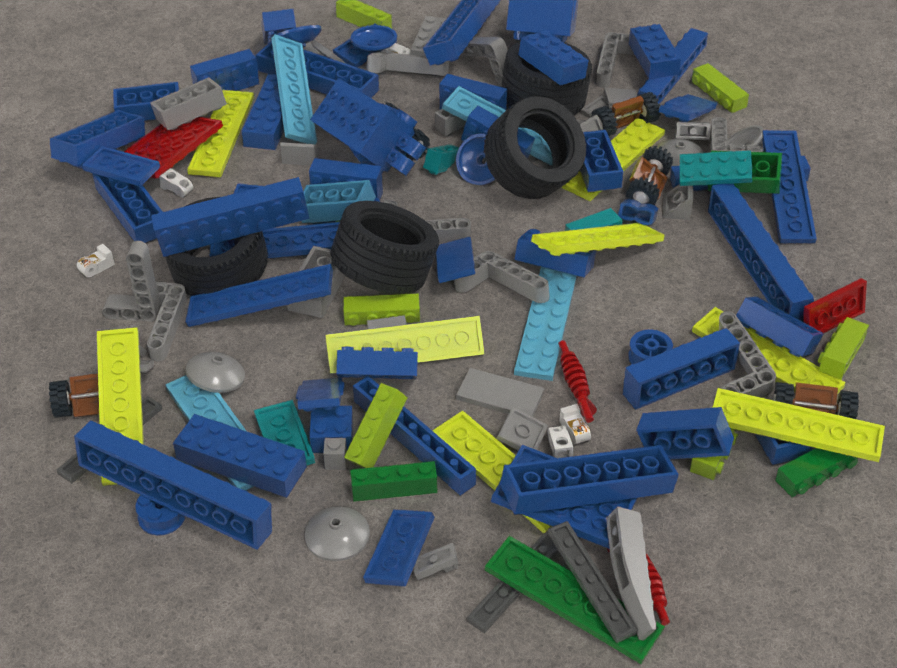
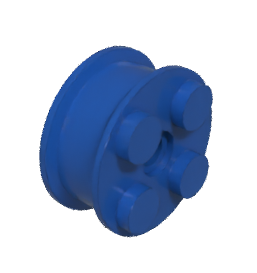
M647 329L635 333L630 340L628 354L630 363L635 364L673 349L672 340L665 333L658 330Z
M142 495L136 501L135 508L139 525L142 530L151 535L170 534L176 531L185 520L184 515Z

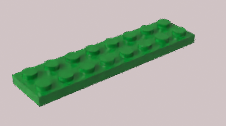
M510 535L485 565V571L639 664L643 663L664 631L665 626L656 621V630L645 640H639L636 633V635L616 643L573 573ZM618 599V601L620 602L621 606L623 607V609H624L625 612L627 613L624 603H623L621 600Z

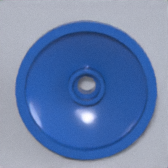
M319 25L302 26L282 31L276 35L302 43V46L306 47L307 43L313 41L321 33L322 28Z
M381 25L364 26L356 29L351 34V43L358 49L367 52L383 51L390 48L397 41V33L392 28Z
M475 134L468 137L460 145L456 155V166L459 174L464 180L474 185H486L495 180L487 163L483 164L482 162L485 158L484 141L486 134Z

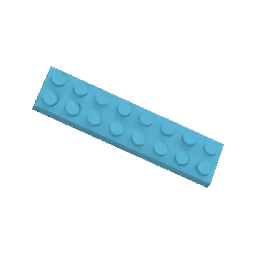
M274 34L271 39L285 138L315 145L317 137L315 124L310 120L313 116L302 43Z
M460 86L455 89L442 105L443 110L464 121H467L468 115L477 106L498 117L506 111ZM519 128L535 137L530 155L552 166L551 150L543 137L533 130Z
M541 267L539 276L548 280L550 299L545 303L532 301L514 375L553 381L560 352L558 343L563 339L577 276Z
M187 375L165 384L166 390L188 422L194 414L246 431L219 393L209 392L195 386L187 378ZM227 477L232 485L239 489L248 490L254 487Z

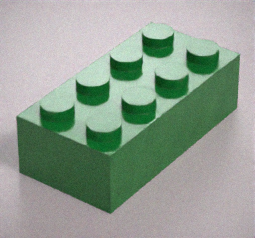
M711 151V153H712V152H730V151ZM751 152L752 182L733 184L739 189V192L779 194L782 153ZM708 185V191H711L712 185Z

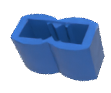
M626 199L620 204L618 216L627 221L635 220L642 225H652L656 221L659 208L653 204H641L636 200Z

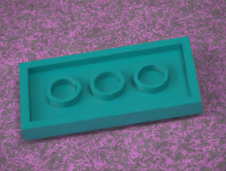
M751 150L680 154V186L752 182Z
M293 400L254 410L262 437L305 451L306 466L315 463L314 454Z

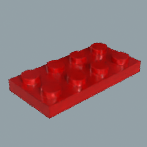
M860 278L804 306V323L822 333H826L837 327L839 323H844L847 317L853 319L865 313L867 281Z

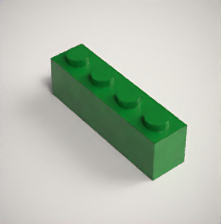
M816 448L779 467L775 481L791 497L798 494L802 495L809 488L815 485L820 486L826 479L838 476L841 471L847 468L852 469L858 463V457Z
M435 461L350 470L353 502L438 493Z

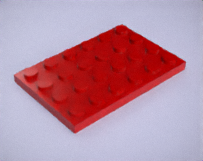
M197 117L192 122L183 123L173 130H167L160 124L124 152L159 161L160 168L150 177L157 179L168 169L173 168L178 161L183 160L187 154L194 151L201 143L206 142L210 136L216 134L223 127V123L221 120Z

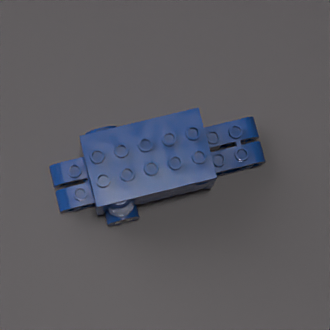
M338 78L310 119L335 139L350 147L351 152L359 160L360 164L382 166V173L384 171L388 172L393 167L407 176L415 163L405 155L408 154L415 160H418L426 149L424 145L412 138L415 134L414 127L418 123L415 119L400 109L397 110L386 104L376 102L340 78Z

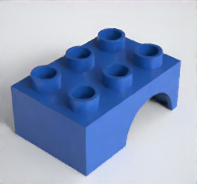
M509 0L506 30L514 31L513 39L521 40V37L528 36L529 34L549 31L550 34L565 42L567 41V36H571L575 32L578 0Z

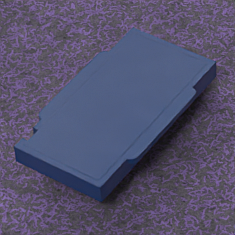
M687 94L665 102L664 105L660 106L659 112L663 113L666 117H677L682 122H689L716 109L717 102Z
M342 377L303 381L302 385L298 386L296 394L298 409L309 412L321 407L331 410L335 409L336 406H340L341 395H343L345 386Z

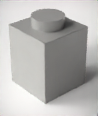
M325 438L323 453L325 470H346L347 459L344 458L347 452L346 438Z

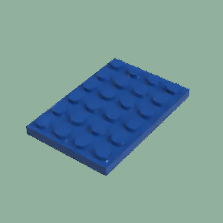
M522 445L511 464L556 459V457ZM499 483L492 495L491 502L512 510ZM637 498L525 513L523 515L553 527L568 521L578 537L610 549L606 518L617 506L632 510Z

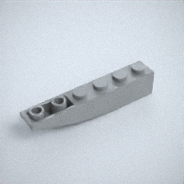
M617 506L606 518L611 561L619 592L628 616L637 629L639 640H645L656 630V620L654 619L653 600L650 589L651 582L648 574V561L646 559V544L643 537L641 514Z

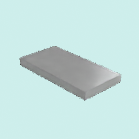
M470 368L456 394V400L509 414L513 406L533 417L544 394V388Z

